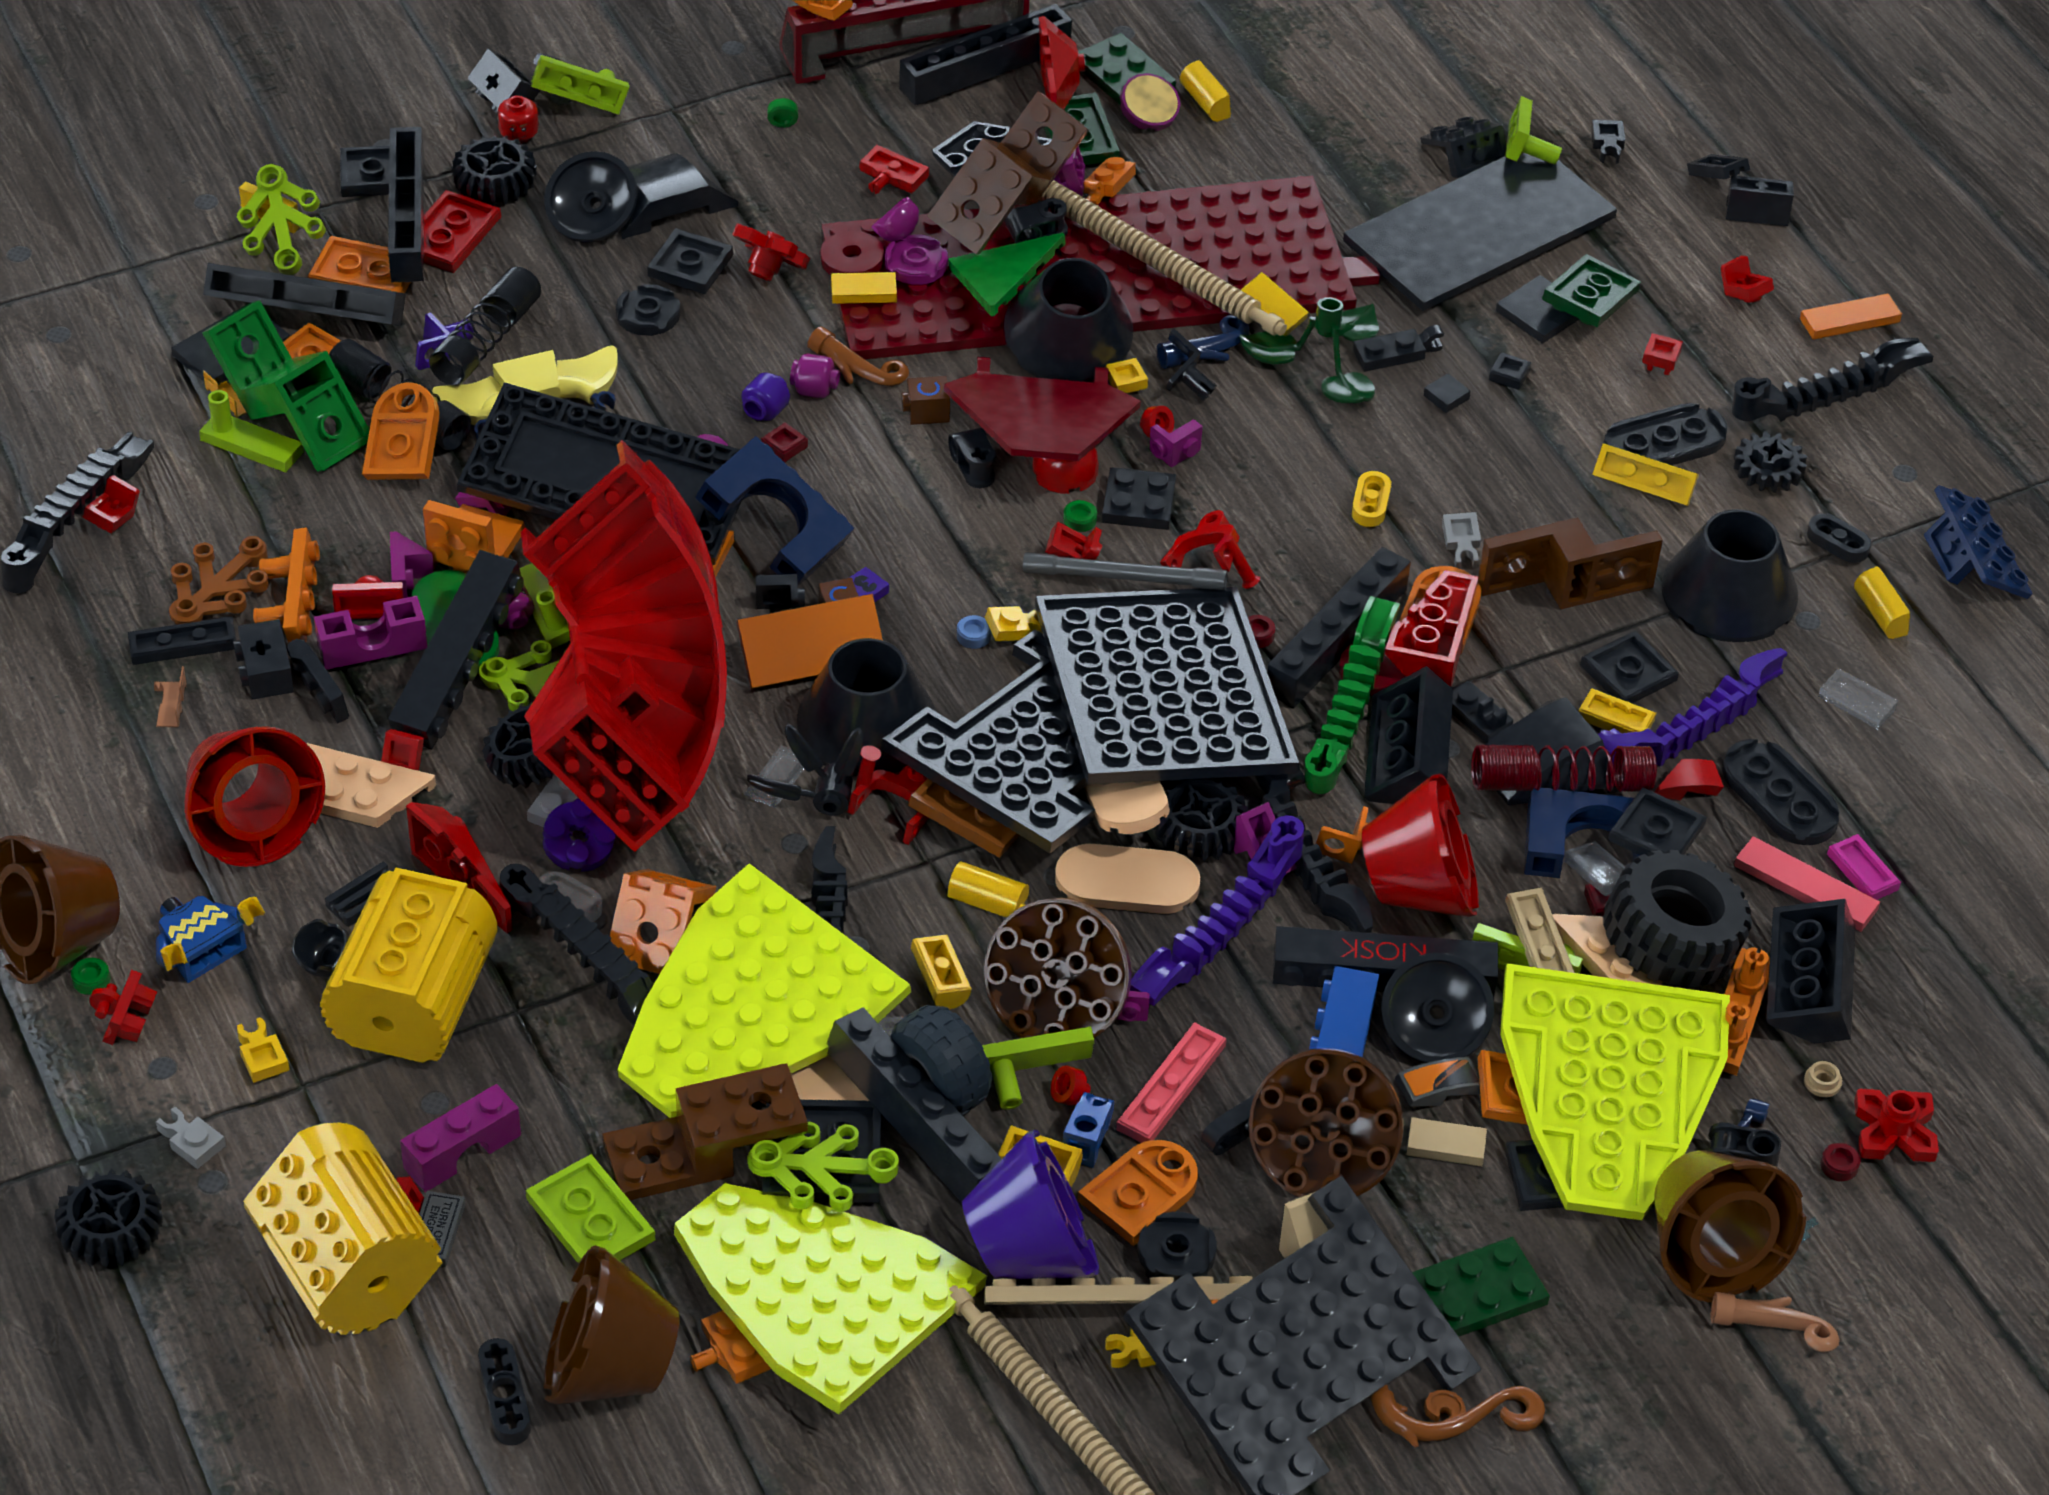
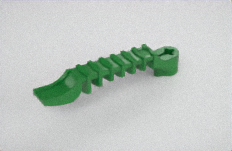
M1370 596L1356 629L1354 643L1349 649V663L1344 665L1343 680H1339L1338 694L1334 695L1332 699V710L1327 712L1326 725H1322L1321 738H1317L1314 747L1305 758V786L1315 794L1330 792L1336 785L1342 766L1346 765L1347 753L1353 746V737L1357 735L1359 721L1364 716V707L1368 705L1370 691L1375 686V677L1379 675L1380 663L1384 660L1385 648L1398 615L1400 603Z

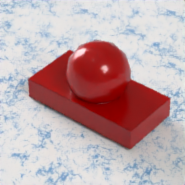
M366 575L361 576L355 583L333 584L334 612L349 610L351 619L381 618L384 612L383 602L404 598L403 582H383L377 576Z

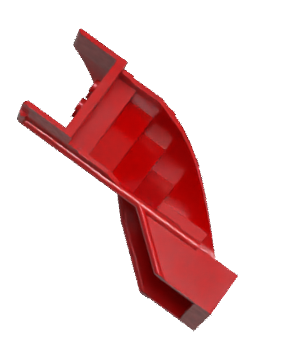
M621 440L617 444L620 463L541 535L536 538L526 527L520 531L523 555L548 579V584L553 588L555 605L567 620L571 642L524 717L530 724L533 754L630 849L636 852L679 812L682 813L690 806L691 799L703 781L714 755L721 728L724 727L727 665L725 642L721 629L723 625L719 611L717 583L712 560L702 531L689 506L674 484L651 460H647L644 463Z

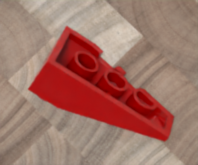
M1045 16L1039 17L1040 66L1045 96L1064 110L1080 83L1079 72H1085L1084 54H1078L1076 43Z
M1445 570L1425 591V597L1417 605L1413 604L1408 609V615L1401 622L1397 621L1393 625L1385 648V655L1406 677L1427 666L1452 687L1479 576Z
M416 802L406 805L411 854L439 877L467 883V888L476 890L488 902L495 915L497 926L506 933L512 931L511 906L470 835L464 821L458 816L451 815L440 806Z

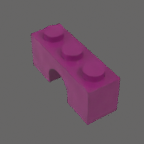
M412 596L383 602L384 612L382 617L377 622L367 626H359L352 623L349 610L315 616L317 646L325 669L426 649L428 645L425 618L418 597Z
M498 1084L491 1086L401 1139L403 1168L424 1192L431 1190L457 1174V1161L461 1154L471 1145L480 1143L488 1154H491L520 1137L521 1128L518 1106Z

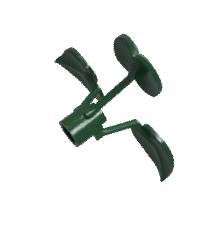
M1331 297L1320 299L1317 303L1316 317L1311 316L1309 318V324L1298 343L1290 334L1286 337L1284 335L1279 336L1278 334L1273 336L1266 331L1252 335L1240 334V342L1243 348L1253 358L1267 364H1285L1295 359L1294 351L1302 349L1312 329L1316 327L1321 336L1333 337L1336 376L1327 377L1322 381L1321 390L1323 394L1330 400L1340 403L1369 402L1374 398L1375 388L1367 376L1359 372L1342 373L1339 337L1341 336L1354 342L1378 335L1379 323L1376 318L1374 304L1343 312V303L1340 300Z

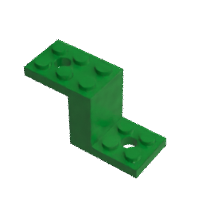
M260 300L252 302L202 332L250 420L285 413L317 472L324 471L367 444L370 429L328 352L323 351L291 358ZM244 336L250 338L253 342L254 347L250 355L246 354L241 348V341ZM327 417L332 418L336 423V431L333 435H329L324 429V421Z

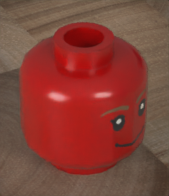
M512 96L499 105L497 111L498 126L503 137L508 135L510 141L519 139L520 143H525L537 134L539 129L538 109L532 100L522 96Z

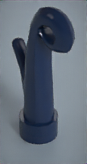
M1227 315L1220 320L1219 324L1223 334L1188 341L1201 352L1199 360L1228 361L1230 358L1229 354L1220 351L1239 344L1240 334L1249 335L1248 324L1233 315ZM1170 341L1159 343L1156 347L1157 359L1163 369L1179 366L1181 362L1189 359Z

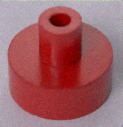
M1163 405L1151 406L1143 412L1140 427L1147 437L1150 438L1151 427L1156 424L1169 434L1173 432L1174 416L1168 407Z
M1064 1065L1055 1072L1051 1081V1095L1053 1099L1066 1105H1076L1084 1092L1090 1093L1091 1086L1087 1083L1084 1071L1072 1066Z

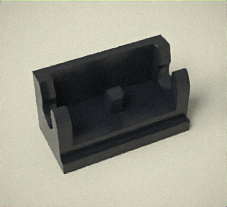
M1730 175L1726 202V220L1788 226L1794 197L1793 181Z

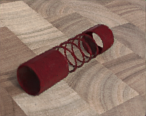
M1481 744L1474 748L1472 754V781L1475 789L1478 791H1532L1534 788L1539 791L1542 782L1540 759L1545 749H1550L1554 757L1552 785L1555 791L1558 790L1560 784L1558 759L1563 749H1568L1572 757L1570 786L1573 791L1577 789L1578 785L1576 759L1582 749H1585L1590 757L1588 786L1592 792L1596 786L1594 759L1600 749L1604 750L1608 757L1606 786L1610 792L1613 789L1614 782L1617 790L1620 792H1639L1642 787L1651 791L1654 788L1657 775L1656 756L1650 746H1617L1611 755L1604 746H1599L1593 755L1586 746H1581L1574 755L1573 751L1564 745L1556 755L1549 745H1545L1537 754L1533 745Z

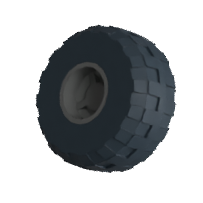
M925 1005L894 1025L895 1027L890 1037L961 1115L968 1113L987 1098L992 1081L988 1057H986L984 1048L974 1035L972 1029L966 1025L959 1015L943 1006Z

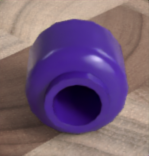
M771 373L758 374L743 389L741 395L742 406L745 413L754 420H773L789 404L790 393L786 382L780 376Z

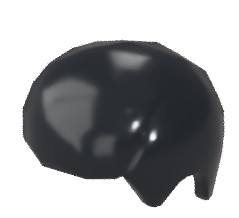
M315 919L300 928L293 938L291 952L296 962L308 973L318 977H331L350 936L339 924Z

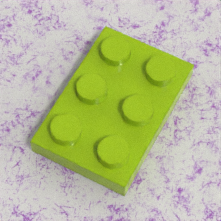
M592 1154L525 1190L526 1200L578 1264L585 1253L595 1245L607 1249L616 1258L622 1260L655 1241V1230Z

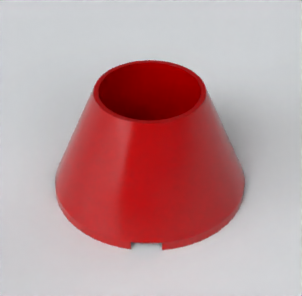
M267 726L220 732L202 741L189 759L185 789L186 821L196 842L207 853L221 862L234 866L251 867L278 860L297 848L302 843L300 841L301 837L307 832L311 824H316L325 800V777L322 765L309 745L291 732ZM258 764L257 775L251 787L240 797L222 803L225 788L232 777L245 767Z
M1440 773L1429 777L1362 828L1364 857L1372 886L1382 904L1471 917L1477 915V912L1472 911V909L1479 908V892L1473 856L1467 833L1462 834L1456 816L1461 813L1448 781Z

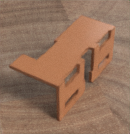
M182 666L180 682H155L154 684L155 691H164L156 727H179L181 701H184V689L187 684L184 666Z

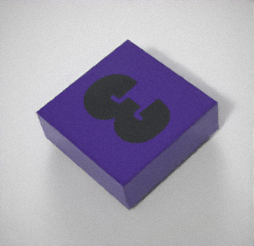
M867 567L851 576L859 596L873 594L874 602L889 593V583Z

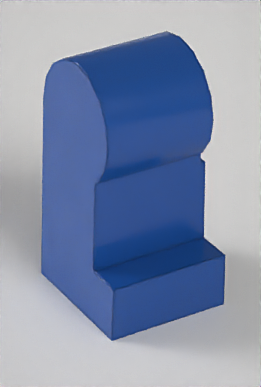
M1087 1092L1083 1093L1080 1101L1075 1106L1064 1130L1062 1143L1082 1149L1081 1164L1094 1168L1098 1158V1150L1112 1119L1114 1100L1101 1098Z

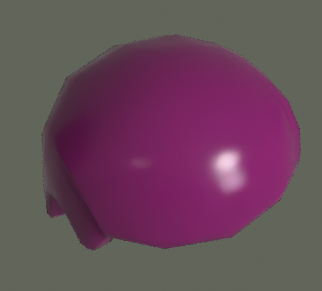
M909 197L903 198L882 218L875 222L871 228L886 241H901L912 234L919 221V209Z

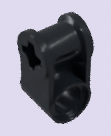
M1049 198L1039 203L1012 209L1006 217L1005 224L1015 243L1062 232L1066 236L1068 225L1064 221V216L1067 213V206L1063 200Z
M979 427L949 434L948 446L951 457L957 463L967 484L974 488L991 486L995 480V473L992 469V463L995 460V450L988 441L985 430Z
M1726 1122L1716 1123L1710 1127L1708 1133L1709 1140L1711 1141L1709 1151L1764 1162L1778 1167L1781 1140L1774 1132L1766 1129L1736 1126ZM1724 1134L1728 1135L1727 1140H1723Z

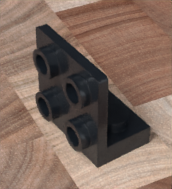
M1472 116L1463 117L1455 121L1456 125L1450 127L1446 125L1437 126L1430 129V134L1420 137L1422 144L1446 147L1451 176L1455 178L1467 175L1506 156L1507 144L1503 124L1492 123L1489 119L1474 120Z

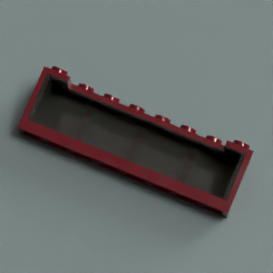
M852 0L853 6L835 21L816 15L800 5L787 7L779 47L796 84L810 83L826 79V72L820 61L821 59H831L837 56L858 54L870 50L977 32L1029 14L1030 0Z

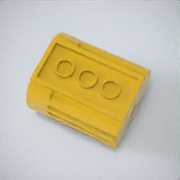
M397 867L394 872L387 871L383 873L376 881L321 997V1015L326 1018V1026L333 1028L331 1033L337 1039L344 1040L352 1047L422 1063L428 1060L438 1061L448 1046L497 934V921L488 902L476 890L467 888V883Z
M324 1123L298 1132L243 1200L244 1208L316 1323L322 1329H328L333 1334L337 1331L340 1335H347L349 1331H352L353 1334H360L365 1328L367 1331L377 1329L382 1322L391 1318L397 1319L443 1263L438 1256V1253L441 1251L439 1244L366 1133L351 1124Z

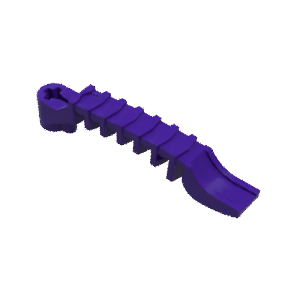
M1289 815L1275 819L1271 825V830L1252 860L1248 863L1247 877L1238 876L1235 879V890L1226 889L1223 892L1222 904L1213 903L1210 906V917L1203 915L1199 917L1197 928L1189 926L1186 928L1185 935L1177 933L1174 936L1172 954L1171 950L1163 946L1157 949L1132 977L1130 991L1148 992L1150 994L1149 1004L1155 1006L1174 986L1179 983L1188 984L1194 975L1198 976L1201 973L1202 967L1206 963H1211L1214 960V955L1219 950L1223 951L1226 948L1227 942L1232 937L1239 935L1240 928L1245 923L1249 924L1252 921L1254 913L1264 908L1265 901L1269 897L1276 895V890L1286 872L1302 856L1303 823L1298 818Z

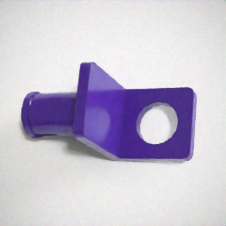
M432 313L425 314L424 340L417 344L415 367L418 370L430 368L429 359L424 357L429 348L435 350L463 320L444 326ZM470 323L464 325L465 330L474 333ZM462 332L456 334L457 336L464 338ZM465 333L468 340H471L474 336L469 333Z

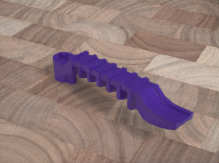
M1777 648L1745 659L1739 668L1740 679L1738 681L1727 674L1721 680L1719 686L1712 692L1710 698L1706 697L1703 699L1699 708L1693 705L1688 709L1685 717L1677 714L1670 725L1664 721L1660 724L1656 733L1649 728L1639 732L1620 733L1614 728L1610 731L1603 730L1598 735L1603 740L1604 746L1610 755L1617 746H1650L1655 753L1656 764L1661 767L1666 759L1670 757L1676 758L1679 751L1684 748L1689 750L1694 742L1698 740L1704 741L1709 733L1713 731L1717 733L1721 726L1726 723L1730 725L1737 716H1745L1750 708L1755 707L1757 704L1756 695L1760 687L1783 674L1781 667L1783 659L1787 656L1788 652L1782 648Z

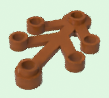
M257 536L246 537L239 546V553L215 576L212 562L215 560L213 546L209 543L195 545L193 555L194 561L199 565L202 588L192 596L189 585L193 580L191 566L187 563L175 564L171 568L173 583L177 587L178 600L174 601L169 608L170 618L177 625L202 621L204 615L226 612L237 614L243 612L247 608L244 592L261 593L266 591L269 587L268 575L263 570H253L247 575V579L230 580L245 566L259 567V560L261 558L268 559L265 542ZM225 595V600L209 601L214 596Z

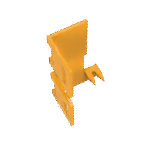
M203 371L205 388L211 392L215 390L225 391L228 394L230 410L234 413L235 417L238 418L246 414L232 386L227 381L218 385L207 372Z

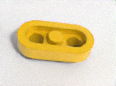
M1368 471L1359 477L1352 507V518L1359 525L1374 527L1384 521L1391 490V480L1387 475L1378 471Z

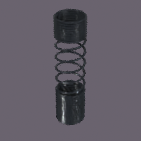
M516 266L508 269L483 296L479 304L471 310V313L464 317L463 322L459 323L455 330L432 352L429 358V365L433 374L447 385H461L478 367L479 361L486 358L487 352L494 349L495 343L502 340L503 334L508 333L510 328L540 298L541 284L537 277L523 267ZM478 314L483 324L473 321L472 316ZM481 315H485L492 323L498 325L500 332L488 327ZM470 323L475 333L465 330L464 325ZM473 324H477L487 330L492 341L480 336ZM462 332L464 338L457 336L456 334ZM491 332L499 334L500 337L495 340ZM465 333L474 335L479 339L484 350L474 346L468 340ZM483 340L492 343V346L487 349ZM477 351L484 352V355L479 358ZM445 353H448L449 358H450V359L454 362V364H456L457 366L453 365V364L448 360V358H447V356H446ZM451 355H453L454 357H456V358L460 361L461 365L458 364V363L452 358Z
M352 339L341 340L329 353L345 385L374 404L377 401L372 398L378 395L380 398L393 374L399 373L401 375L400 384L407 381L416 383L413 378L404 380V374L400 370L392 372L390 363ZM414 394L409 395L406 402L402 404V407L408 405ZM432 394L438 399L437 403L440 411L435 444L447 451L456 449L466 440L470 432L471 417L449 401H440L438 394Z

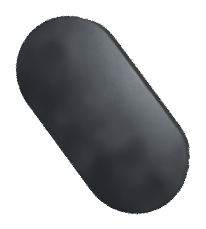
M1686 403L1618 421L1607 430L1603 443L1673 466L1719 451L1725 444L1728 426L1723 416L1716 410L1709 407L1708 410L1699 408L1700 404Z
M1746 739L1735 743L1728 749L1722 767L1725 781L1778 836L1794 844L1816 845L1827 841L1834 835L1839 822L1837 802L1784 748L1767 741V744L1758 743V739Z

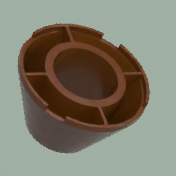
M9 835L0 838V950H2L9 963L4 965V968L14 979L24 984L40 983L114 932L120 914L118 887L111 869L99 857L23 835Z
M1693 1151L1673 1161L1661 1174L1654 1193L1661 1260L1670 1280L1686 1295L1705 1302H1712L1715 1292L1737 1295L1751 1288H1754L1757 1292L1772 1282L1790 1263L1804 1235L1806 1215L1803 1213L1801 1198L1803 1195L1797 1184L1784 1171L1774 1165L1712 1151Z
M597 1245L592 1246L581 1259L571 1278L572 1282L578 1284L569 1302L562 1300L548 1348L543 1388L551 1390V1396L546 1395L545 1397L546 1401L557 1405L652 1394L657 1390L666 1374L677 1340L679 1329L678 1309L607 1249Z

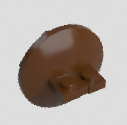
M1049 898L1022 906L1000 924L986 952L984 980L987 995L994 1011L1001 1021L1017 1036L1027 1038V1035L1039 1036L1091 1027L1093 1037L1096 1038L1116 1021L1126 1004L1131 986V963L1122 936L1105 915L1080 901L1066 898Z
M1333 1048L1303 1051L1292 1055L1278 1064L1259 1086L1254 1096L1249 1116L1250 1140L1261 1167L1277 1185L1300 1198L1306 1196L1303 1193H1314L1341 1175L1356 1196L1369 1191L1386 1176L1393 1166L1401 1147L1404 1131L1401 1104L1396 1091L1386 1076L1376 1066L1361 1056Z

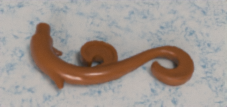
M1388 1385L1371 1396L1373 1408L1381 1422L1393 1432L1409 1441L1413 1447L1419 1446L1418 1440L1440 1441L1468 1431L1506 1400L1520 1401L1525 1404L1527 1409L1523 1414H1515L1509 1411L1507 1407H1502L1500 1418L1506 1425L1515 1430L1530 1431L1535 1429L1542 1423L1545 1414L1544 1402L1540 1396L1532 1389L1524 1386H1513L1503 1389L1467 1412L1462 1398L1456 1393L1448 1390H1436L1428 1395L1424 1403L1425 1414L1434 1422L1417 1420L1404 1413L1408 1411L1407 1407L1396 1402L1394 1393L1389 1390ZM1440 1413H1446L1450 1416L1449 1418L1441 1422H1438L1440 1419Z

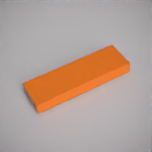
M1888 293L1802 310L1800 320L1814 340L1899 323L1902 313Z

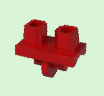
M131 970L121 996L116 992L117 986L112 983L107 984L106 988H97L92 991L89 1003L96 1010L95 1016L99 1019H105L106 1015H112L102 1042L113 1045L116 1036L133 1042L138 1041L146 1019L127 1012L128 1007L149 1014L157 991L139 983L142 973Z

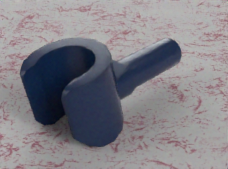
M1755 1098L1750 1099L1746 1105L1744 1115L1737 1126L1749 1127L1751 1121L1763 1125L1770 1104Z

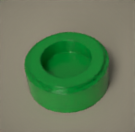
M786 98L773 100L767 108L768 121L772 125L781 128L794 125L798 120L797 104Z
M1072 501L1064 508L1063 522L1066 526L1077 532L1089 531L1097 523V509L1088 501Z
M99 958L82 959L71 970L73 986L82 994L91 995L94 989L106 988V985L110 983L109 967L105 961Z

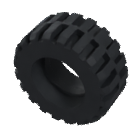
M1657 850L1649 852L1647 855H1640L1634 858L1622 870L1605 905L1603 925L1605 930H1607L1606 935L1610 945L1616 946L1615 952L1619 957L1630 961L1629 965L1634 968V971L1637 973L1639 970L1648 975V979L1654 982L1661 980L1666 982V986L1678 987L1679 985H1684L1685 988H1696L1700 984L1703 987L1715 983L1716 980L1723 978L1733 966L1752 927L1748 900H1744L1745 895L1740 886H1735L1732 883L1733 879L1728 873H1722L1717 870V865L1710 861H1707V863L1701 861L1697 855L1691 853L1682 855L1677 850H1668L1665 853ZM1668 914L1674 915V916H1676V917H1678V918L1684 920V921H1685L1686 923H1688V924H1685V923H1682V922H1680V921H1678V920H1675L1674 918L1670 917Z

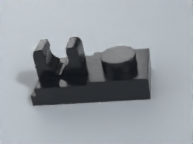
M1469 680L1453 689L1452 714L1485 743H1488L1503 730L1513 725L1514 721L1504 707L1500 709L1493 703L1494 699L1492 697H1488Z

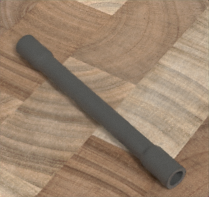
M1025 552L1023 558V572L1066 574L1167 583L1214 590H1226L1228 571L1222 569L1199 567L1191 569L1058 557L1053 554Z

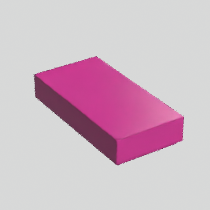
M1859 834L1829 846L1827 855L1859 891L1878 900L1899 890L1901 881Z

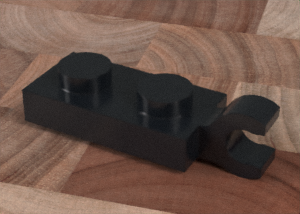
M1432 325L1419 335L1415 329L1357 340L1354 341L1353 352L1364 372L1423 360L1425 359V352H1437L1443 349L1439 338L1444 337V333L1440 325Z

